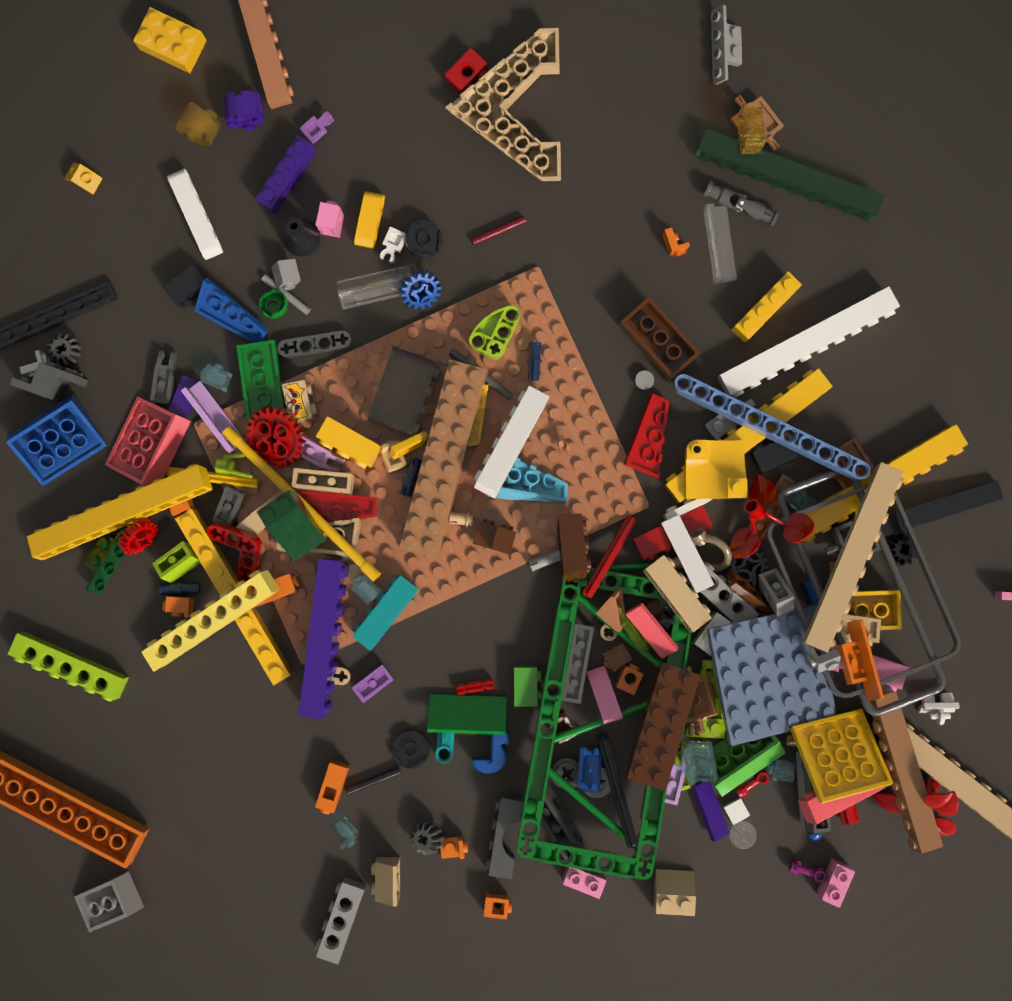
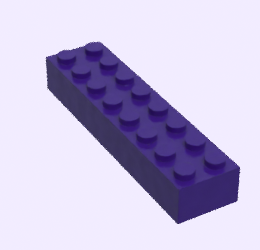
M326 558L318 559L298 717L323 719L332 709V700L329 699L331 693L334 692L335 681H332V675L337 670V662L334 659L335 655L339 653L340 643L337 642V636L341 634L342 623H339L340 616L344 613L342 597L346 596L347 585L344 584L345 577H348L349 565H346L347 561Z

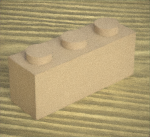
M294 468L292 488L295 490L353 495L355 476L350 473Z

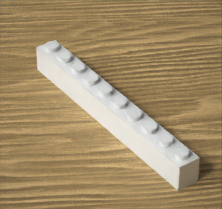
M887 287L719 375L717 379L725 394L733 395L736 398L744 393L743 389L747 387L753 389L760 385V380L764 378L770 380L778 375L777 371L781 369L787 371L795 367L794 362L800 360L802 363L812 358L810 354L817 351L819 354L829 349L827 345L833 342L837 345L844 341V336L858 334L862 331L861 327L865 325L871 327L879 322L878 318L884 316L886 319L896 314L895 309L899 308L900 305L891 288Z

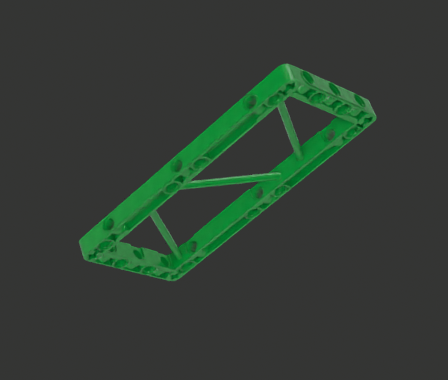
M591 568L585 580L573 581L572 584H576V586L565 585V582H562L522 805L517 852L523 858L543 863L646 880L653 874L667 788L666 791L648 785L644 787L640 812L641 825L639 834H637L638 846L633 848L634 856L626 857L615 852L598 849L588 850L579 848L576 845L560 842L549 843L538 839L549 776L625 841L623 830L619 825L550 767L554 743L605 725L601 717L556 734L578 602L658 668L659 663H662L624 629L616 632L596 614L599 608L580 593L581 587L586 586L596 569ZM607 571L597 588L599 591L614 593L617 588H621L622 593L634 595V597L664 600L646 577ZM607 577H612L615 580L613 587L606 585L605 580ZM645 584L652 586L653 591L651 594L644 591L643 587ZM566 589L573 590L574 598L567 599L564 596V591ZM673 612L676 622L672 624L670 637L676 643L678 649L666 656L664 663L686 670L691 633L688 632ZM551 684H555L558 687V692L554 696L550 695L547 691L548 686ZM647 701L621 710L623 718L645 710ZM544 723L551 725V732L549 734L541 732V726ZM526 823L534 824L535 828L531 833L524 831ZM522 835L527 838H533V840H528V846L531 849H527L526 853L520 848L525 845V838H522ZM650 844V852L643 854L641 852L642 846ZM563 850L570 852V856L566 860H562L559 857L560 852ZM602 857L609 859V863L605 867L599 866V860ZM640 857L644 859H649V861L645 860L644 862L642 859H640ZM644 862V866L647 868V871L645 870L643 871V874H641V872L638 869L643 867Z

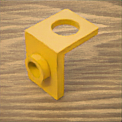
M73 162L64 179L72 181L89 193L94 194L102 177L83 165Z

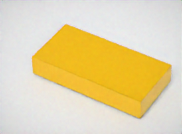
M426 431L392 446L389 453L392 460L426 445L428 439Z

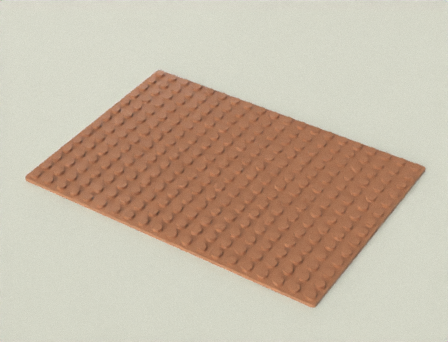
M539 267L532 268L282 382V384L305 380L308 384H311L313 395L310 397L312 403L316 405L317 414H314V420L296 424L303 425L300 432L306 433L305 436L318 443L320 439L316 435L327 416L378 444L380 447L388 440H399L402 442L426 431L429 438L449 359L457 361L449 355L451 349L454 348L477 367L487 369L488 375L513 394L512 398L507 400L488 385L480 442L497 422L501 423V428L505 421L509 423L512 418L509 414L514 406L518 407L520 403L518 398L522 390L526 392L528 387L531 386L550 396L517 458L529 466L537 467V470L545 474H550L568 483L566 503L506 500L487 497V494L474 488L476 484L474 477L467 476L469 464L478 445L468 447L451 512L464 514L470 512V514L474 515L473 526L466 527V525L449 524L448 521L440 555L438 558L399 548L417 483L415 481L411 497L399 494L404 481L403 475L407 471L410 457L423 460L426 445L403 455L407 463L406 467L389 473L381 454L378 455L372 468L366 466L365 469L353 463L354 458L351 456L345 460L344 464L330 458L328 463L337 466L340 469V473H350L355 476L353 495L378 498L376 517L360 519L361 526L357 552L369 561L381 575L375 581H372L350 558L305 554L297 561H293L286 552L276 549L277 541L267 528L257 535L261 540L258 565L260 572L268 570L273 579L293 573V576H297L300 587H298V592L273 602L301 664L305 665L318 559L347 561L346 565H349V574L344 580V584L347 585L346 596L342 597L344 613L340 616L339 623H342L341 634L337 636V642L340 643L339 649L357 641L352 637L355 633L352 630L359 621L361 623L367 618L365 613L371 606L373 608L376 607L379 603L377 598L383 591L387 593L391 588L388 584L395 576L403 575L416 585L419 591L393 624L528 563V560L559 549L557 534L558 515L582 513V519H586L587 536L626 518L628 515L631 516L648 508L649 503L634 470L623 465L627 455ZM513 305L519 309V323L500 359L492 360L470 348L469 337L475 327L486 316L506 306ZM511 311L506 314V317L509 320H514L517 315ZM506 329L498 331L500 337H506L509 334ZM475 338L472 343L474 346H481L483 340ZM530 342L542 343L540 358L542 363H540V377L537 381L528 379L529 362H527V359H529ZM498 346L491 347L492 354L499 353ZM244 400L223 409L246 440L250 437L245 435V432L249 431L246 425L250 422L246 419ZM203 419L194 423V427L214 471L216 460L223 458L224 454L242 453L239 449L233 454L228 453ZM558 425L564 439L568 441L570 451H568L567 446H563L561 448L562 454L557 447L559 440L555 426ZM335 447L332 448L333 453L337 451ZM247 457L231 459V461L235 462L236 471L251 474L254 478H258L259 485L258 488L231 485L246 493L236 516L238 524L281 491ZM302 457L298 458V461L288 467L284 466L279 469L277 465L275 468H272L291 487L294 468L328 471ZM220 484L224 491L227 484ZM484 519L495 522L494 526L502 527V524L514 527L513 531L516 532L510 554L473 544L479 521L483 522Z

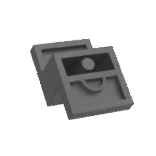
M47 361L46 364L39 362L33 380L21 376L20 380L12 378L10 385L60 402L68 381L86 387L89 380L82 378L83 374Z

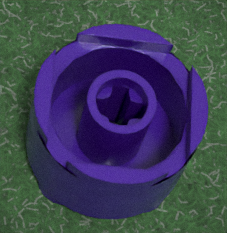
M240 91L241 95H234V92L225 95L223 100L227 128H244L245 131H253L255 126L264 123L263 102L260 94L253 91Z

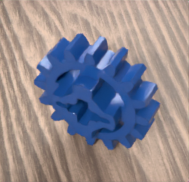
M417 269L416 274L413 275V273L409 272V278L403 277L405 283H400L401 290H399L403 303H406L409 308L413 305L414 310H417L418 306H421L422 310H424L425 305L431 307L430 302H437L436 296L441 295L439 292L441 286L433 272L428 274L427 270L424 269L420 273Z

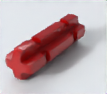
M492 678L485 679V681L467 682L465 685L464 683L458 684L456 686L457 694L484 691V689L490 690L494 688V682Z

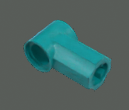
M455 733L437 734L435 756L440 763H448L452 759ZM441 749H447L450 752V756L447 759L440 757L439 751Z

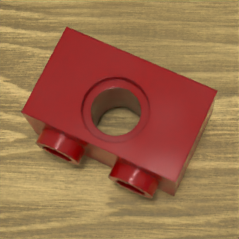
M470 48L444 75L445 82L461 95L487 73V62ZM465 71L472 72V75L466 77L463 75V73Z

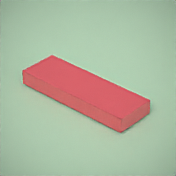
M643 603L627 611L626 616L661 659L677 651L678 646Z

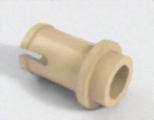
M450 512L449 524L466 525V527L473 526L474 515L470 514V512L468 514Z

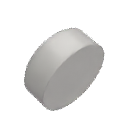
M640 371L635 377V385L640 390H648L654 384V376L649 371Z

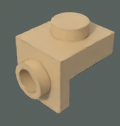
M388 440L381 445L380 454L388 473L404 468L407 465L404 456L392 460L389 455L391 447L400 443L399 440Z

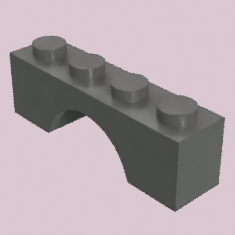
M501 794L500 800L496 799L495 811L498 812L497 819H493L492 830L495 831L494 838H490L489 850H492L491 858L487 857L485 868L489 869V876L512 880L515 855L505 848L502 838L505 830L510 825L521 821L524 798Z

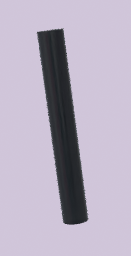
M396 767L346 787V793L350 795L402 774L401 769Z

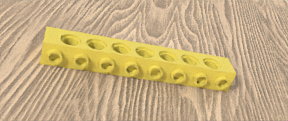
M260 570L255 571L249 575L250 579L248 581L242 580L234 585L235 589L232 592L230 590L225 591L219 595L220 600L217 602L212 600L204 605L205 610L202 612L197 610L190 615V620H182L175 625V630L169 629L161 634L162 638L160 640L154 639L146 644L148 648L143 650L142 654L153 672L166 666L279 591L280 588L268 570L260 572ZM252 586L255 587L256 594L252 591ZM237 596L240 598L241 603L237 601ZM222 606L225 608L226 613L223 612ZM207 616L210 617L211 623L208 621Z

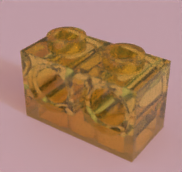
M743 107L737 118L741 154H760L766 143L762 107Z

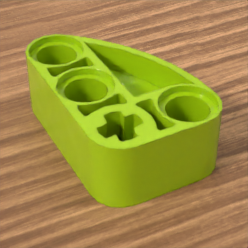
M513 305L506 306L486 316L469 337L470 348L492 360L500 359L519 323V309ZM512 311L516 313L517 317L514 320H509L506 314ZM506 329L509 334L506 337H500L498 331ZM475 338L483 340L481 346H474L472 342ZM498 346L499 353L492 354L491 347Z

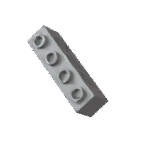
M708 562L704 563L714 585L699 593L732 623L756 618L759 615L755 611L756 606L750 602H745L738 593H733L727 585L728 580L721 574L717 576L713 572L715 570L714 567ZM686 574V575H685V578H686L687 582L692 586V584H691V582H690V580H689V578H688V576H687V574ZM725 590L726 596L723 599H719L720 591ZM739 603V610L733 612V605Z
M346 877L342 883L338 882L335 894L338 896L336 901H332L328 912L331 913L329 920L325 919L321 931L325 933L323 938L319 937L315 949L318 952L316 957L337 965L339 964L366 888L365 884ZM348 898L351 904L344 905L341 899ZM335 917H342L344 923H337ZM334 935L338 941L332 942L328 936Z

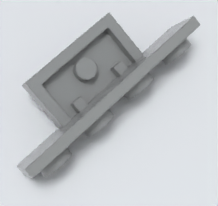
M723 4L711 11L713 85H718L728 80V65L736 67L742 65L741 27L727 24L726 5Z

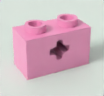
M333 201L320 202L315 225L321 234L340 238L344 214L340 206Z
M831 858L825 871L827 875L826 880L820 883L816 894L821 900L840 908L855 871L850 866Z
M566 867L562 877L563 885L600 899L607 881L605 874Z

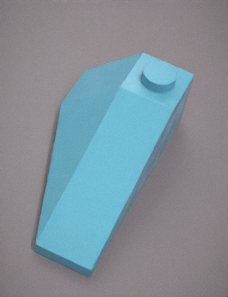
M517 458L496 498L506 500L566 503L568 483L550 474H545L537 470V467L529 466Z

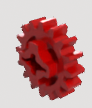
M148 517L145 519L140 518L138 522L133 521L132 526L128 525L125 531H122L123 536L119 537L120 542L118 545L125 554L129 556L132 554L137 555L139 551L143 552L145 547L149 548L152 542L155 541L153 538L158 535L157 531L159 528L152 519Z

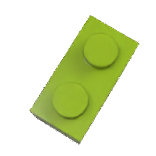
M182 541L152 564L160 579L174 583L201 562L191 545Z

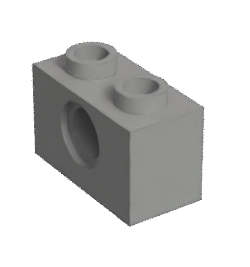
M777 568L759 574V589L776 614V617L795 610V596Z

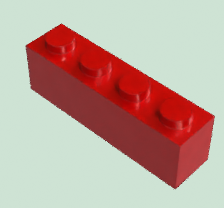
M699 506L680 516L689 536L695 529L703 528L707 534L710 532L709 528L713 527L703 506ZM662 525L632 539L641 560L647 559V561H651L657 558V553L663 550L664 553L674 550Z

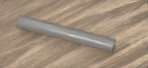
M265 274L261 280L273 290L282 291L287 301L305 315L311 311L308 306L290 292L284 290V288L277 289L275 281Z

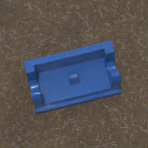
M580 747L577 782L580 791L600 792L602 755L596 748H594V751H589L586 747Z

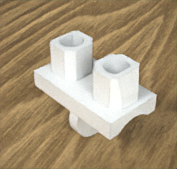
M952 693L940 694L941 703H935L933 695L922 699V705L918 709L919 713H933L930 714V719H936L938 725H943L945 719L951 718L950 713L946 712H955V709H959V702L954 701Z

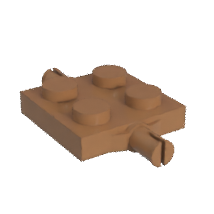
M739 95L734 101L741 109L739 113L730 119V122L752 151L766 142L775 151L780 145L773 136L784 125L762 96L753 102L746 103L742 96Z
M692 667L686 668L687 671L693 672ZM709 676L699 678L686 723L695 722L697 734L705 732L703 720L718 715Z

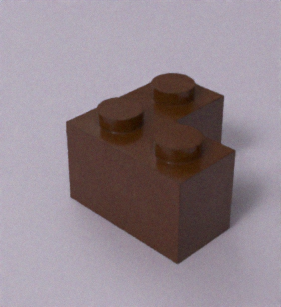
M484 519L483 522L479 521L473 544L510 554L516 532L513 531L514 527L502 524V527L494 526L495 522Z

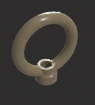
M698 528L691 532L690 538L695 546H702L708 542L722 550L724 559L717 565H711L715 569L713 572H720L730 565L732 559L731 550L723 540L716 536L706 535L703 528Z

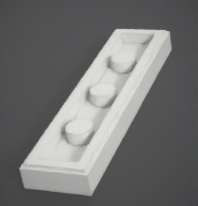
M677 515L662 522L661 524L695 592L698 593L713 586L714 583L680 516Z

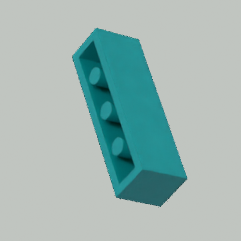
M403 575L395 576L388 584L391 588L387 593L383 591L377 598L379 603L376 607L373 608L371 606L365 613L367 617L363 623L359 621L352 630L355 632L352 637L369 651L376 646L419 591V588Z

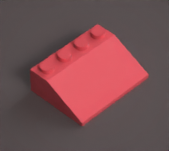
M137 396L105 466L144 486L152 484L156 479H164L191 421Z

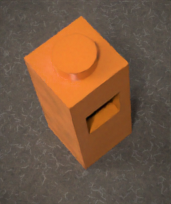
M293 573L274 579L280 590L255 607L298 592L300 583L297 576H293ZM252 587V591L256 594L255 587Z
M335 760L330 761L315 808L319 809V812L324 814L335 812L350 765Z

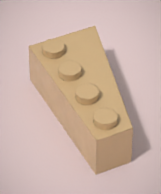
M359 518L329 523L356 551L358 550L361 526ZM323 531L322 533L327 540L307 553L311 555L349 558ZM277 542L276 549L286 552Z

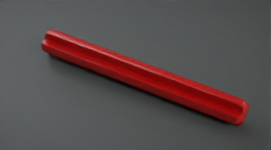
M626 516L582 591L586 597H593L636 523L634 517Z

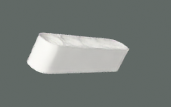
M184 168L168 175V181L204 259L208 260L223 253L220 242L186 169Z

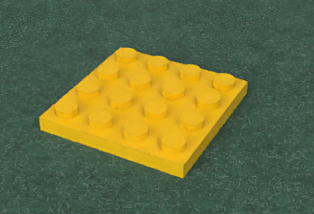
M862 709L790 728L819 804L893 784Z

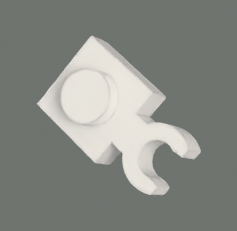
M392 227L389 228L382 243L383 246L387 247L380 253L382 260L386 254L391 255L389 262L392 264L395 261V251L401 253L405 244L404 232Z

